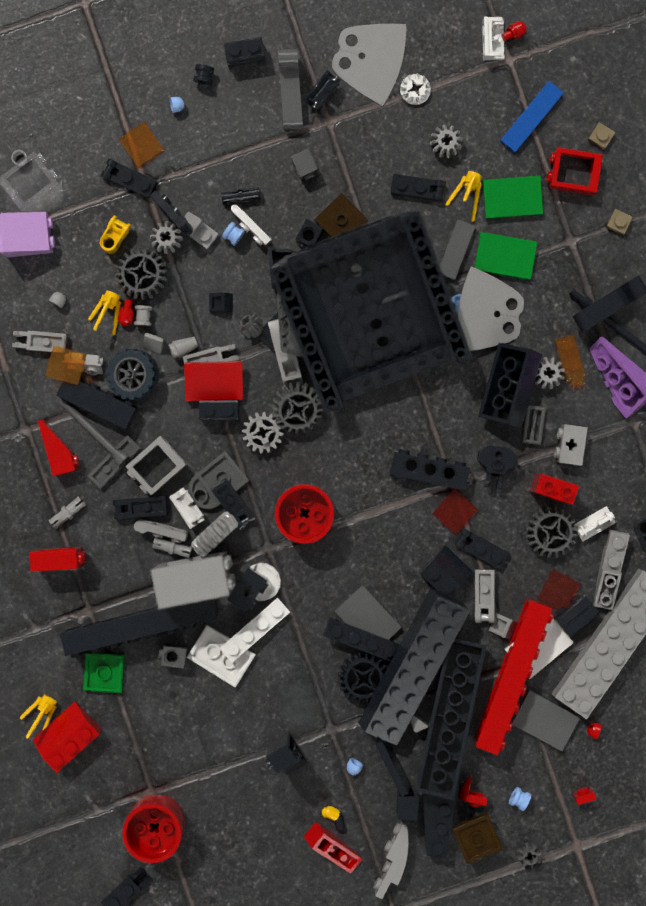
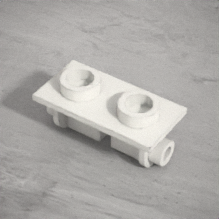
M184 487L169 497L190 529L205 520L203 518L204 514L201 513L197 505H193L192 502L194 501L188 490H185Z
M606 506L575 523L573 526L578 527L576 531L583 542L616 522L613 513Z

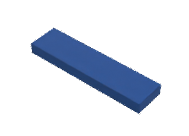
M548 81L500 142L515 153L564 92Z

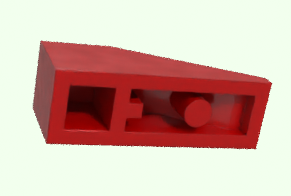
M38 420L52 475L58 476L78 470L77 466L80 463L77 454L74 455L70 447L45 420Z
M317 822L304 835V838L313 850L350 874L363 860L349 846Z

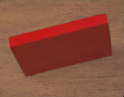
M242 361L184 362L185 401L243 400Z

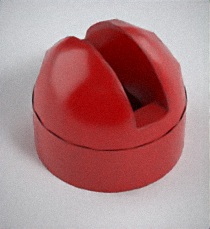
M598 723L589 724L587 729L588 735L598 739L602 725Z

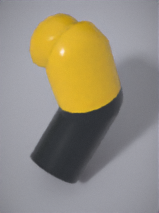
M332 806L322 809V816L333 820L337 831L345 829L343 815L340 810Z

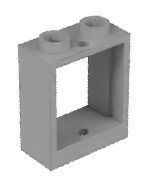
M159 436L133 459L126 468L128 469L127 474L133 480L137 479L141 483L139 487L146 495L148 493L154 495L180 472L187 463L163 436ZM159 445L176 467L152 488L134 466Z

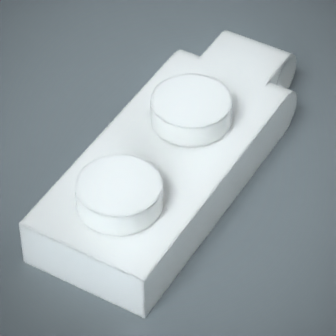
M232 205V213L241 221L239 225L246 232L250 230L255 235L253 239L260 246L264 244L267 247L272 240L237 205Z

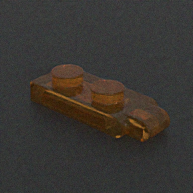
M574 334L554 340L562 368L565 369L566 381L571 382L572 388L584 385L583 377H586Z

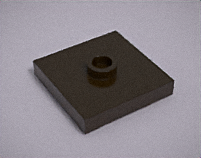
M341 193L314 221L332 237L364 225L368 222V219Z
M487 812L452 827L467 865L503 850Z

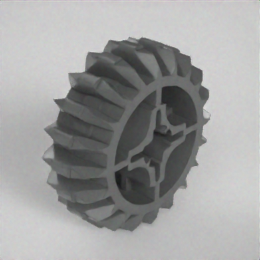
M138 248V254H135V251L131 249L130 253L132 256L129 257L125 253L126 261L119 259L123 266H116V269L121 271V273H117L115 276L122 278L117 281V284H124L121 288L123 292L129 289L127 291V296L129 297L134 292V299H138L139 294H141L142 300H145V294H148L149 298H153L152 291L159 294L156 288L158 286L162 289L164 288L160 281H167V278L162 277V275L167 274L168 271L161 270L166 264L165 262L159 263L162 257L158 256L155 258V251L149 255V249L146 248L143 254L142 249ZM142 259L137 267L128 268L135 260ZM148 260L155 264L157 274L148 271ZM141 269H143V271L147 275H145V277L140 278V276L135 272H141ZM127 273L135 276V288L128 283ZM146 280H155L151 286L141 289Z
M300 382L296 383V387L289 383V389L283 386V393L280 391L276 392L279 398H273L275 404L271 405V409L274 410L272 416L278 418L275 421L276 424L281 423V429L288 426L287 432L290 433L293 428L295 434H298V429H302V432L305 433V427L308 426L312 430L313 426L311 423L318 424L316 418H322L320 412L323 411V406H321L320 399H317L319 397L318 393H313L314 387H310L307 390L308 385L304 383L303 387H300ZM293 395H303L307 398L297 399ZM288 399L290 406L286 409V412L282 413V405ZM310 403H313L312 412L307 417L305 409L309 407ZM294 404L301 408V412L298 409H294ZM293 417H298V418H300L301 420H300V421H293V420H290V419L293 418Z
M555 506L552 512L550 507L545 508L546 513L539 509L540 516L535 513L532 515L536 519L535 522L528 520L529 524H533L532 528L526 527L527 531H532V534H527L526 538H533L528 544L530 546L536 544L533 551L536 552L541 549L539 555L543 556L546 552L547 558H551L552 552L554 557L558 558V551L563 556L566 555L564 548L571 551L572 548L569 546V543L575 545L576 542L571 539L572 537H578V534L573 533V530H577L578 527L571 526V524L576 522L575 519L568 520L571 514L567 513L564 515L565 509L561 508L559 513H557L558 508ZM556 516L550 525L545 526L541 524V521L545 518ZM561 520L567 529L566 536L559 529ZM544 528H546V529H553V528H555L554 531H556V534L560 535V537L557 536V535H555V536H554V535H551V536L549 537V536H548V535H549L548 531L545 530ZM537 529L543 531L545 535L543 545L537 537ZM555 539L563 541L557 547L548 548L549 544Z

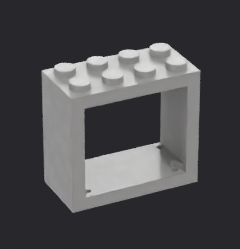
M227 551L208 554L204 557L198 556L162 563L151 569L158 609L230 595L234 586L237 585L235 573L231 574L230 570L233 566L231 554L227 555Z

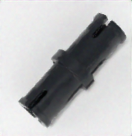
M259 187L243 190L238 188L236 191L221 192L223 205L238 202L243 204L245 201L261 200Z

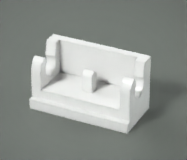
M502 17L483 18V60L505 59L504 41L501 37V34L504 33V20Z

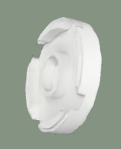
M267 563L252 565L251 568L268 578L266 581L268 587L263 594L259 593L255 599L258 601L271 599L280 588L281 579L278 571ZM251 585L248 588L244 587L247 595L254 593Z

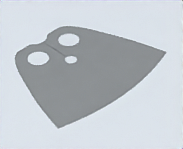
M370 24L344 29L338 40L340 45L339 52L334 55L332 61L333 70L357 91L383 106L395 85L402 65L406 42V24ZM351 34L355 35L358 39L357 44L353 47L346 44V37ZM363 52L365 54V58L360 59L358 57L359 53ZM347 57L350 59L351 66L348 69H342L339 66L341 58Z
M474 267L470 268L466 277L458 310V318L470 351L497 346L499 343L505 344L516 339L520 334L521 328L519 315L524 307V299L515 289ZM514 298L517 301V308L515 310L507 308L506 302L508 299ZM499 311L501 315L495 317L494 312ZM506 322H511L514 325V331L511 334H506L503 331V325Z

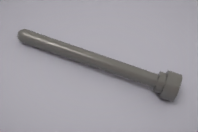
M62 398L59 400V404L113 455L112 458L116 465L122 467L129 460L130 456L125 451L122 452L113 446L67 400Z

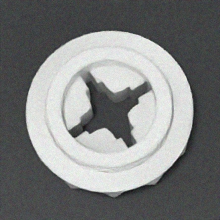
M418 73L409 74L403 79L400 86L402 98L407 103L413 105L425 102L431 92L430 82L425 76ZM413 83L416 86H421V88L419 89V96L418 94H416L415 91H410L413 87Z

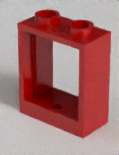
M557 147L550 155L549 164H552V169L547 174L546 183H549L548 189L594 196L597 193L603 154ZM561 155L591 160L587 186L557 181Z
M535 473L530 491L573 505L579 486L545 474Z
M82 547L41 549L29 552L30 572L78 569L83 566V563H86V552L82 551Z

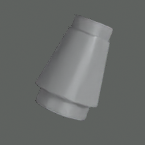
M195 337L172 341L168 346L173 358L180 359L197 348L198 344Z

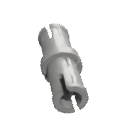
M78 496L69 505L63 506L59 513L49 519L50 524L58 520L53 525L55 529H58L65 521L71 520L75 513L85 507V502L83 501L77 506L76 504L82 500Z
M155 537L153 549L169 552V555L177 554L190 558L192 546Z

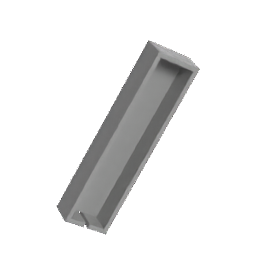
M638 569L614 603L613 610H609L552 692L555 698L585 719L590 716L646 635V572L644 570Z

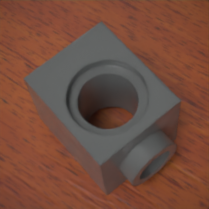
M308 148L291 156V161L300 180L305 179L308 181L316 177L315 174L318 173V168Z
M165 644L163 649L160 648L158 660H162V666L184 668L186 666L188 647ZM168 652H176L178 655L177 660H170Z

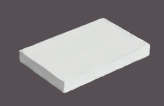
M554 618L545 627L547 634L545 640L539 643L538 649H540L537 660L533 659L531 665L533 672L529 679L574 643ZM508 646V647L505 648V650H506L507 653H508V650H509L510 646Z
M207 624L187 658L236 687L256 654L247 649L231 663L219 649L231 638Z

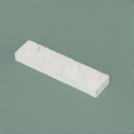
M278 598L275 599L219 649L233 663L288 615L290 611Z

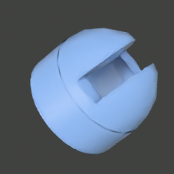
M170 97L172 113L183 110L184 101L182 98Z
M350 758L347 763V771L351 775H357L362 770L363 764L356 759Z

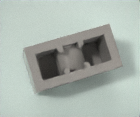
M563 424L561 428H558L557 439H560L559 447H556L554 452V458H557V463L582 466L588 427ZM571 439V443L574 444V447H571L569 450V447L566 446V442H570Z

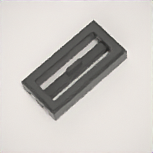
M528 405L524 418L521 443L541 445L546 407ZM530 409H533L530 437L527 440ZM540 410L541 413L539 420L537 441H535L534 433L537 411Z

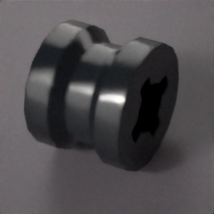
M202 64L195 65L196 75L193 77V81L198 84L211 85V75L214 73V68Z

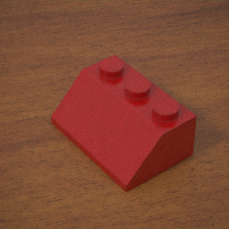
M75 701L33 739V742L42 758L57 773L100 734L101 727Z

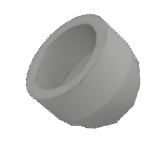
M15 150L11 156L12 162L18 166L24 165L27 161L26 153L23 150ZM22 153L24 156L16 161L14 158Z
M56 292L50 297L49 301L63 308L66 298L61 292Z

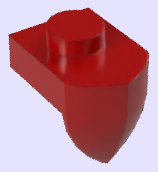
M469 777L460 790L459 799L469 802V805L474 807L486 806V794L469 791L471 777Z

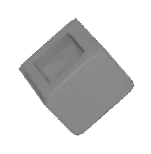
M145 333L143 348L161 353L165 340Z
M496 613L495 624H491L489 631L503 638L510 639L517 622Z
M415 714L413 715L410 723L414 732L428 728V724Z

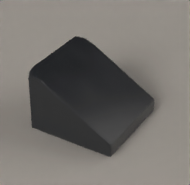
M227 292L209 293V312H233V294Z

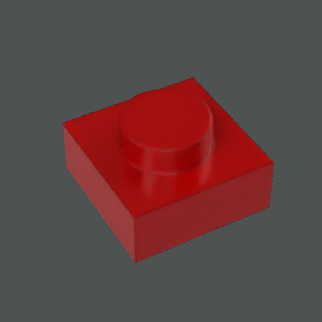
M588 787L580 788L576 793H573L574 800L578 805L596 800L594 791L591 788L588 789Z

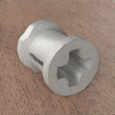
M136 305L137 315L134 325L151 326L150 311L152 307Z

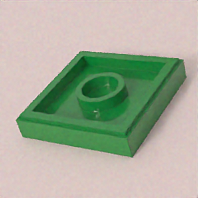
M86 652L83 691L122 693L124 654Z

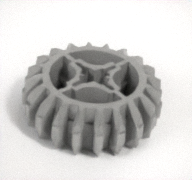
M224 512L192 541L191 546L194 548V551L201 557L206 556L238 526L236 518L229 512Z

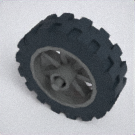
M124 349L121 350L122 352L116 353L115 357L109 361L110 365L106 370L108 372L106 379L110 384L108 385L109 388L122 399L141 400L145 396L148 397L151 391L155 390L156 382L159 381V377H157L159 369L156 367V361L151 358L150 354L142 350ZM132 360L138 361L134 369L131 362ZM126 363L128 364V370L123 369ZM141 365L144 369V372L138 371ZM122 372L125 373L124 378L121 377ZM144 375V379L141 382L139 378L140 376ZM130 379L129 386L126 387L123 382ZM135 380L139 386L133 389V384Z

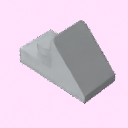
M188 211L184 217L193 227V232L188 236L208 250L219 234L207 226L200 218Z

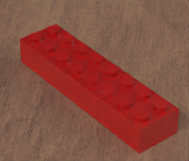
M526 598L509 643L510 648L508 653L506 652L475 734L473 740L475 747L498 755L499 750L503 751L506 740H504L505 734L510 732L513 722H511L512 715H516L520 706L518 699L520 696L523 697L525 693L526 678H530L533 672V667H531L533 659L537 660L539 656V643L545 640L547 634L545 627L547 623H551L554 615L550 606Z

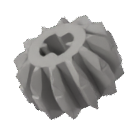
M443 125L442 130L437 127L435 130L437 134H431V138L434 140L430 142V145L436 146L433 149L434 153L438 150L440 151L439 157L446 153V158H450V152L456 155V149H461L462 147L459 143L462 142L463 138L457 137L460 134L459 130L452 132L454 126H451L449 130H447L446 125ZM444 138L450 140L449 145H444L445 142L442 143Z
M165 221V227L158 223L160 229L153 228L152 231L156 235H150V238L155 240L152 242V246H158V252H161L164 248V254H168L169 248L175 253L174 246L181 247L177 241L183 240L182 236H177L181 233L180 229H176L174 223L169 228L168 221ZM168 234H171L169 235L171 238L170 241L165 240V242H163V235L167 236Z
M547 357L543 358V363L540 362V368L536 376L539 379L535 384L538 385L542 382V389H545L547 384L549 389H553V383L556 386L560 385L557 379H564V376L559 375V373L564 372L565 369H558L562 363L557 362L554 364V357L550 359V362ZM546 368H548V371H552L551 378L548 375H544V372L547 371Z

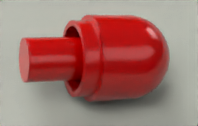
M517 21L509 25L507 32L501 34L503 41L508 39L516 40L522 37L527 31L526 24L522 21Z
M125 299L124 308L121 307L119 310L118 322L122 326H129L133 322L134 310L131 309L132 300Z

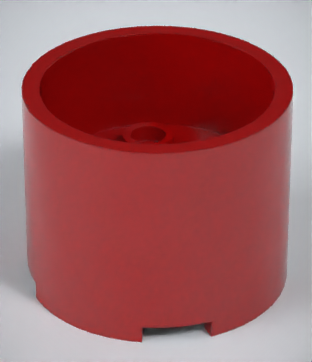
M298 484L289 488L281 495L275 508V520L279 530L285 537L297 543H312L321 539L329 531L333 523L334 510L332 502L326 492L315 485ZM301 508H304L305 510H306V509H309V510H310V511L308 512L309 517H307V518H306L305 516L301 517V516H300V514H301V510H300V509H301Z
M147 795L137 801L123 825L122 837L128 852L136 859L146 863H158L173 855L179 846L185 829V815L181 806L167 795ZM156 823L159 824L158 827H155V828L152 827V824H156Z

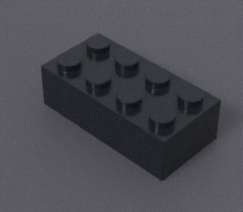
M499 343L478 417L522 429L543 354L532 349Z

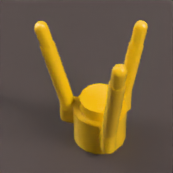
M468 171L445 204L449 206L463 185L467 189L463 198L464 202L467 201L470 192L476 189L471 217L472 222L475 221L480 189L482 187L480 182L482 176L476 172Z
M108 290L105 295H102L99 303L88 318L91 321L101 306H104L93 328L94 331L100 325L107 308L113 310L115 307L112 335L116 334L118 313L122 304L119 301L120 295Z
M46 694L43 697L39 696L20 716L21 720L24 719L39 705L37 709L41 712L31 726L26 738L31 736L44 713L48 714L43 730L49 725L52 715L57 708L55 706L56 700Z

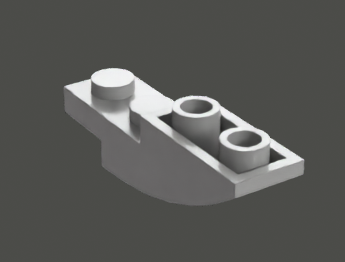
M279 320L269 321L268 325L284 386L289 389V383L296 387V383L300 382V387H303L304 383L297 356L281 351Z
M609 531L597 577L593 604L595 607L613 610L622 575L621 569L630 537L629 533Z
M401 822L395 825L393 830L394 836L391 841H387L384 848L386 858L390 861L385 862L382 869L384 873L381 879L377 878L373 887L375 889V896L383 899L391 882L396 885L399 884L405 869L408 856V830L406 823Z

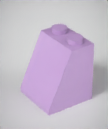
M46 212L0 213V253L6 257L53 253L55 238L51 236V228H53L52 217H49V214Z

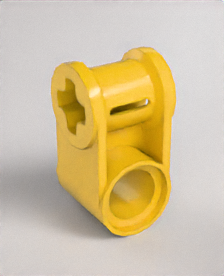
M114 215L100 239V246L103 251L108 254L117 252L132 225L118 220L117 216ZM113 240L114 245L111 248H106L105 242Z

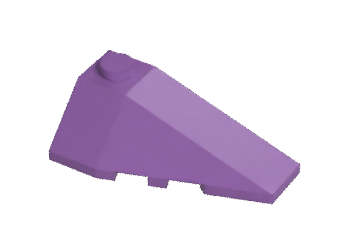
M600 337L589 350L598 370L602 371L606 380L604 383L606 387H609L613 395L611 399L614 405L625 418H628L646 404V372L604 337Z

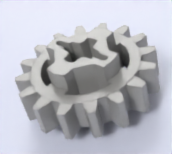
M263 412L262 416L255 413L256 418L253 419L249 416L250 423L244 422L247 429L242 430V432L246 433L247 436L243 437V440L249 441L246 445L247 447L253 445L252 451H256L259 448L260 453H263L264 449L269 453L270 447L276 449L275 443L282 442L279 439V436L284 435V433L279 432L282 425L276 424L275 421L277 419L273 420L272 414L266 417V412ZM263 420L270 421L273 426L268 427L264 425ZM256 422L257 427L255 431L250 433L252 425ZM261 427H263L264 430L272 429L271 431L265 434V438H263L260 435L254 436L255 434H258V432H260ZM276 432L274 440L270 443V435ZM253 439L261 440L263 446L254 443Z

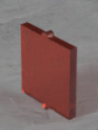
M454 488L432 514L442 522L443 526L446 525L457 534L478 509L468 501V497H464Z
M552 569L537 599L548 604L551 608L559 609L562 606L566 608L571 604L570 599L575 596L581 584L569 578L567 574L563 575Z

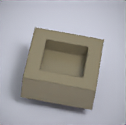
M599 122L588 140L604 150L615 132Z
M614 209L606 228L624 235L632 216Z

